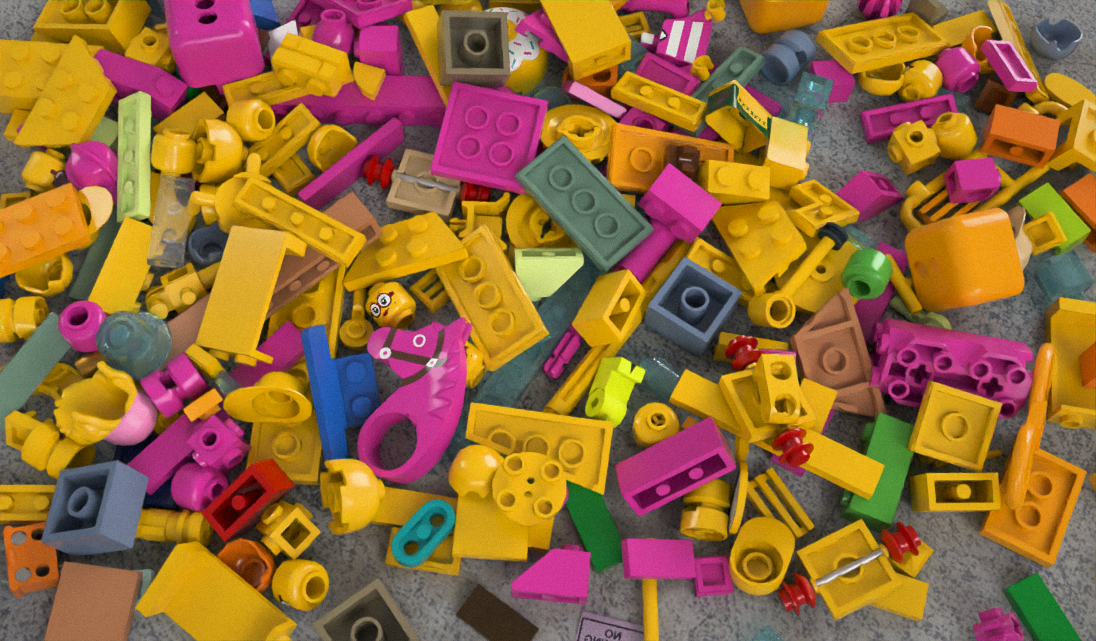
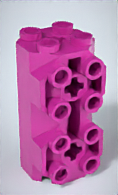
M885 318L883 322L875 321L873 324L871 341L874 343L872 351L869 353L872 363V377L869 386L880 388L881 393L890 394L897 404L920 408L928 381H933L1002 403L997 421L1014 417L1018 410L1025 406L1033 382V372L1026 370V361L1033 362V353L1025 343Z

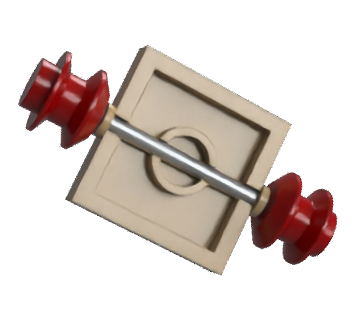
M406 148L398 170L395 169L391 158L382 163L379 162V157L376 154L373 155L371 160L367 159L364 164L363 178L367 179L368 186H372L375 181H378L381 188L386 189L393 183L386 200L388 208L416 215H424L435 211L443 221L449 222L457 198L460 199L461 204L462 201L490 202L491 189L487 188V186H478L473 183H463V181L431 175L430 168L434 157L433 154Z

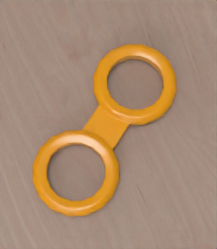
M1051 343L1042 344L1038 351L1033 370V382L1028 398L1027 421L1020 426L1014 444L1006 489V504L1013 510L1020 509L1023 505L1034 451H1039L1045 427L1047 403L1056 354L1055 347Z

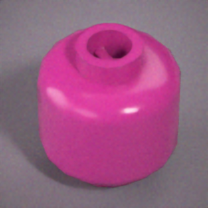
M948 48L937 55L935 65L942 72V86L946 91L964 93L978 82L980 65L965 48Z
M76 301L68 305L61 312L58 319V329L62 337L77 351H96L104 347L112 335V323L109 317L99 305L91 301Z
M189 462L181 466L173 477L171 484L172 498L182 508L203 512L228 488L227 478L223 471H219L211 466L203 468L197 462Z

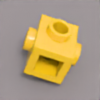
M147 27L142 30L138 37L132 38L127 51L124 53L125 57L159 67L167 73L172 72L176 65L169 45L168 35L162 32H155Z
M923 120L913 124L905 122L893 130L887 147L891 160L899 164L905 176L934 164L941 152L937 146V138L931 128H927Z
M283 500L269 506L261 515V521L255 526L264 536L260 540L261 544L265 545L273 555L277 556L281 552L293 560H296L321 533L310 521L313 515L302 504L297 502L295 505H292Z

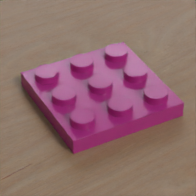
M453 81L430 168L431 175L527 195V192L515 180V175L536 158L548 101Z

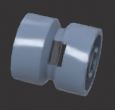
M788 29L761 54L766 59L765 65L760 72L770 83L777 86H785L814 58L815 47L811 39L800 30Z

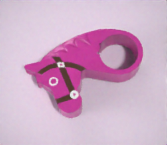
M461 317L447 327L432 321L430 326H425L417 331L381 327L371 334L367 343L369 354L392 368L402 379L401 386L369 416L359 432L357 450L360 461L366 463L376 476L397 484L414 482L422 478L440 460L448 448L458 426L466 388L467 363L464 345L472 331V324L466 323L465 318ZM403 421H412L414 425H418L416 427L417 445L413 455L401 467L386 470L380 459V444L384 435L395 424Z

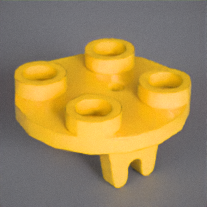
M521 452L508 455L498 467L492 480V497L498 511L509 521L521 526H537L550 521L561 510L566 498V479L561 465L550 457L537 452ZM532 479L534 483L529 484L527 480ZM529 493L531 497L526 498L524 495Z

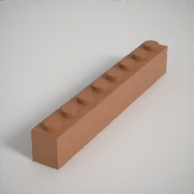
M353 192L338 199L331 207L322 212L365 235L367 241L361 250L383 235L373 215ZM308 246L306 247L304 257L284 255L265 320L341 264ZM211 293L195 301L190 308L176 318L167 321L162 328L148 338L139 341L134 348L124 354L139 380L156 369L165 371L168 361L185 352L193 343L195 344Z

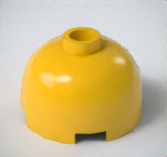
M212 118L199 119L192 135V139L197 141L195 164L191 172L193 180L203 184L223 183L238 174L241 165H245L248 158V149L246 146H243L242 138L238 131L228 123Z
M356 459L325 461L324 464L329 469L328 472H321L320 492L322 507L329 508L333 521L327 523L328 528L334 535L352 533L365 528L373 521L378 513L380 501H383L385 498L382 480L377 479L373 470L362 461Z

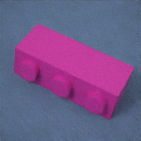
M711 416L615 465L622 496L639 517L737 469L727 440Z

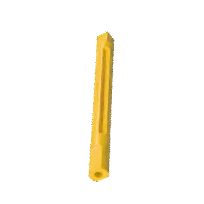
M682 239L676 240L641 284L647 294L622 342L591 347L546 404L542 412L565 416L570 415L592 386L602 358L614 357L645 318L648 305L681 262L691 244Z

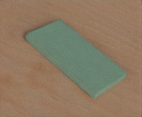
M564 135L515 175L517 183L604 274L654 231V228Z

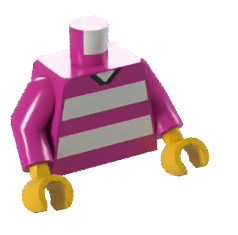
M709 0L706 6L707 10L702 9L690 16L679 19L664 20L660 35L643 32L639 50L656 53L655 55L699 78V80H707L710 76L708 70L714 67L710 57L706 55L713 25L711 18L715 21L724 20L726 16L724 0Z

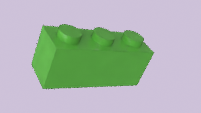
M881 412L872 422H865L859 436V441L864 442L860 454L885 465L869 500L843 488L838 501L839 504L843 505L840 518L853 523L862 519L868 529L880 534L882 529H887L892 525L914 453L907 450L914 425Z

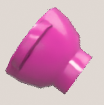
M337 9L323 11L320 14L321 21L317 23L312 35V41L346 52L347 54L354 51V39H357V30L346 21V14Z

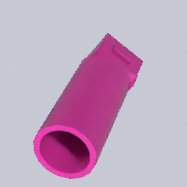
M653 218L648 222L654 228L653 233L613 267L614 272L629 269L640 284L643 283L677 239L669 228Z

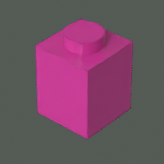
M836 60L812 61L809 72L803 79L804 91L809 93L812 105L847 102L855 85L853 74H850Z

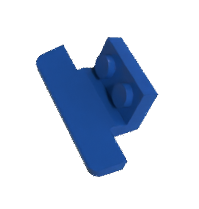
M325 325L304 328L301 332V339L325 461L350 459L345 429L363 426L369 416L381 406L372 356L368 352L338 359L331 358Z

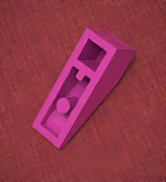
M100 49L93 57L102 66L105 77L110 79L117 90L116 95L124 99L138 91L151 95L152 116L159 121H163L176 112L186 102L188 85L159 67Z

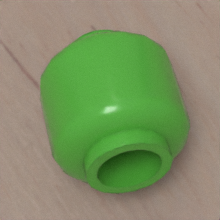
M866 248L857 250L850 256L841 275L842 284L845 288H849V292L853 297L867 300L877 298L884 292L893 273L892 264L888 257L880 251Z

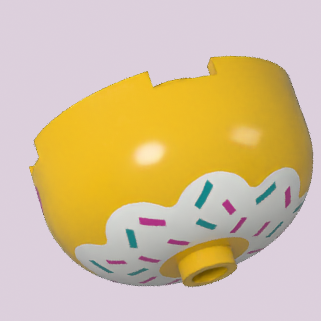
M509 7L485 10L488 12H507L510 76L504 85L511 88L515 94L522 92V95L532 91L541 83L547 72L548 51L539 46L538 43L541 39L534 33L527 30L522 36L515 31L520 21L529 15L521 10Z

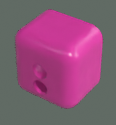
M164 0L169 45L182 81L188 87L199 88L216 84L221 96L225 95L222 85L257 76L263 71L265 66L249 0Z

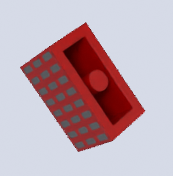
M273 458L252 463L201 514L223 541L226 542L246 534L261 519V515L269 506L278 503L296 485Z

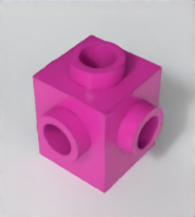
M214 414L209 419L201 421L195 427L193 435L186 441L195 450L192 457L203 468L211 466L219 471H223L225 474L238 465L245 454L252 448L241 437L245 431L231 418L223 421Z

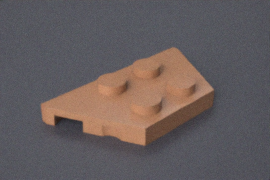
M849 288L839 290L789 337L792 349L797 352L796 362L801 379L806 378L838 391L831 407L833 410L875 418L879 412L888 415L880 388L869 386L872 377V363Z

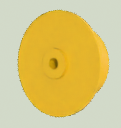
M803 231L799 232L805 240L807 250L797 260L791 262L788 269L780 277L773 276L779 290L821 241L818 236L811 238ZM847 240L838 251L831 249L793 294L791 299L797 311L813 315L835 293L845 289L842 284L841 275L850 256L858 250L851 242ZM851 295L853 304L855 305L859 299Z

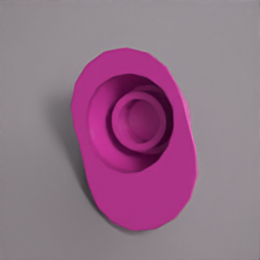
M86 141L79 145L73 143L71 145L72 152L65 168L68 180L79 189L95 185L106 188L112 195L113 205H117L118 153L99 141Z

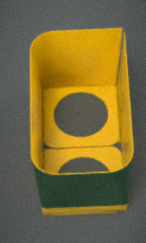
M735 79L709 93L705 121L726 142L735 145V150L739 154H741L743 140L742 155L768 143L772 115ZM739 111H740L748 120L743 119V118L739 115Z

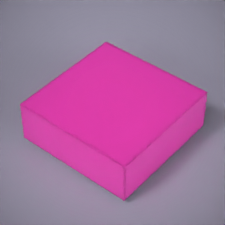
M729 555L694 558L696 578H693L695 597L733 594V582L729 573Z

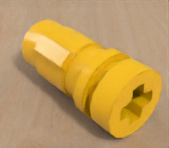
M142 508L135 538L166 543L177 542V545L198 541L206 548L211 541L213 527L201 514L202 512L190 509L176 512L175 510Z

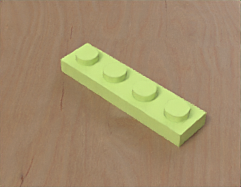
M142 91L119 100L117 222L121 224L125 216L137 221L150 217L151 95Z

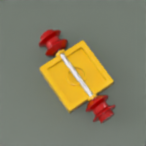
M738 336L730 341L725 350L726 358L735 359L731 364V368L735 373L721 376L718 384L747 443L776 437L771 447L776 451L782 450L783 453L779 457L780 464H789L790 467H797L806 463L810 459L814 446L812 443H803L802 440L807 434L804 429L813 427L817 421L813 410L799 386L801 407L798 423H764L761 416L758 385H754L752 375L761 354H764V352L760 349H755L758 345V340L755 337ZM772 365L770 370H781L783 366Z
M860 519L796 551V556L807 573L809 580L795 573L794 583L787 585L783 581L781 582V589L776 591L777 596L786 612L793 610L799 616V606L806 603L811 608H814L816 602L815 594H819L833 620L837 621L902 588L903 583L887 558L902 564L904 562V553L909 551L912 555L918 556L919 551L917 547L921 545L918 534L911 525L905 527L903 523L898 521L896 523V532L891 534L886 529L881 530V544L878 545L864 521Z

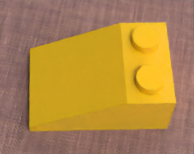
M48 0L33 29L38 33L70 43L75 34L86 41L88 45L103 46L106 51L124 55L132 38L138 37L152 9L145 0Z

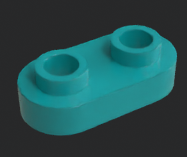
M438 499L426 502L396 533L392 540L391 548L399 564L409 568L420 566L452 533L456 518L450 504ZM436 516L444 519L443 524L439 527H434L430 524L431 520ZM412 543L418 545V551L415 554L409 555L405 553L407 545Z

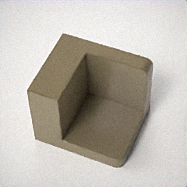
M911 0L905 13L914 12L932 27L943 21L947 17L949 10L938 0Z

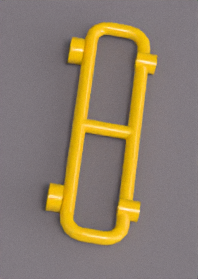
M1043 101L1033 107L1025 102L1018 107V110L1037 115L1050 113L1055 116L1068 109L1062 104L1053 101ZM980 145L959 161L988 158V154L980 152ZM1076 161L1067 167L1070 170H1074L1081 164ZM995 164V168L999 170L1001 175L1000 186L1003 189L973 212L1000 208L1049 171L1051 167L1045 165L1041 169L1033 166L1016 180H1013ZM947 170L926 185L919 180L914 182L905 192L908 198L902 203L899 216L901 222L909 231L923 226L914 218L912 212L916 207L926 204L935 193L946 186L944 174Z

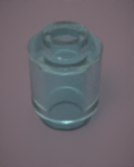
M658 354L653 359L646 356L639 365L640 368L646 370L642 382L639 384L663 401L665 399L670 400V396L683 372Z

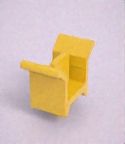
M505 192L503 197L496 202L462 201L463 219L458 217L450 219L449 229L455 236L459 234V240H462L480 226L486 224L490 227L507 258V245L501 238L502 219L506 217L510 207V194Z

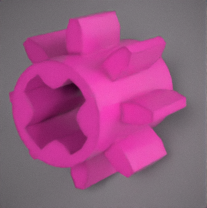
M1000 607L978 613L981 622L973 625L977 641H1023L1024 637L1021 626L1013 613L1010 612L1003 615Z

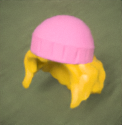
M104 361L97 363L101 373H95L92 378L84 379L81 382L72 383L70 387L62 391L61 398L54 402L55 406L58 407L53 410L57 428H60V432L64 433L66 437L82 445L95 444L103 439L114 445H136L151 434L157 420L156 405L148 394L136 388L132 377L128 373L116 370L108 366Z

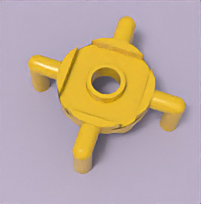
M257 153L249 154L243 168V173H238L223 182L216 194L200 191L192 192L187 204V212L191 215H197L202 206L213 207L218 226L223 232L230 234L232 225L275 230L235 208L232 204L233 199L250 176L274 187L268 178L260 175V155Z

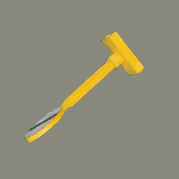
M720 332L718 345H715L713 360L732 363L735 359L726 358L725 350L731 340L742 335ZM756 338L758 345L755 349L788 350L789 343ZM735 435L734 457L737 469L733 471L730 484L732 486L731 506L726 513L729 516V534H736L739 530L748 486V464L745 460L749 452L750 443L748 444L745 439Z

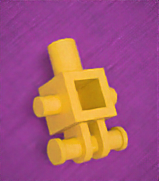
M220 261L198 272L192 262L161 276L162 285L148 288L145 296L146 308L152 318L162 320L167 317L168 312L174 309L180 315L190 308L195 301L208 295L207 290L214 285Z

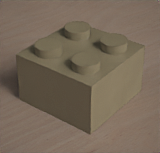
M442 10L437 22L440 86H452L453 81L480 87H503L510 76L507 12Z
M379 578L312 623L322 641H420Z

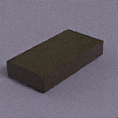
M480 584L476 586L456 613L458 619L487 641H532L539 632V628Z

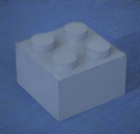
M684 256L648 305L644 324L701 359L735 311L743 291Z
M118 460L60 471L41 543L74 557L133 549L149 477Z

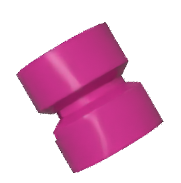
M185 352L168 361L165 371L156 369L140 380L148 396L167 419L185 407L186 399L194 401L211 389L203 376L190 362ZM176 383L177 387L170 389L172 388L173 384Z

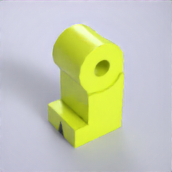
M623 357L602 358L588 394L589 397L585 407L586 415L594 420L614 422L613 428L618 426L625 417L627 402L635 383L642 382L646 370Z

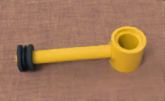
M827 222L818 232V237L821 241L780 290L773 291V293H764L758 298L754 295L750 299L747 313L753 324L760 327L785 328L792 323L796 308L791 297L831 249L838 251L847 242L849 237L842 227L833 222ZM772 304L773 313L770 316V306Z

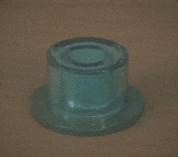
M120 311L107 317L100 325L96 334V345L99 352L106 357L110 367L124 371L133 380H138L159 369L166 361L171 349L172 334L167 323L156 314L147 312L134 314L132 312Z

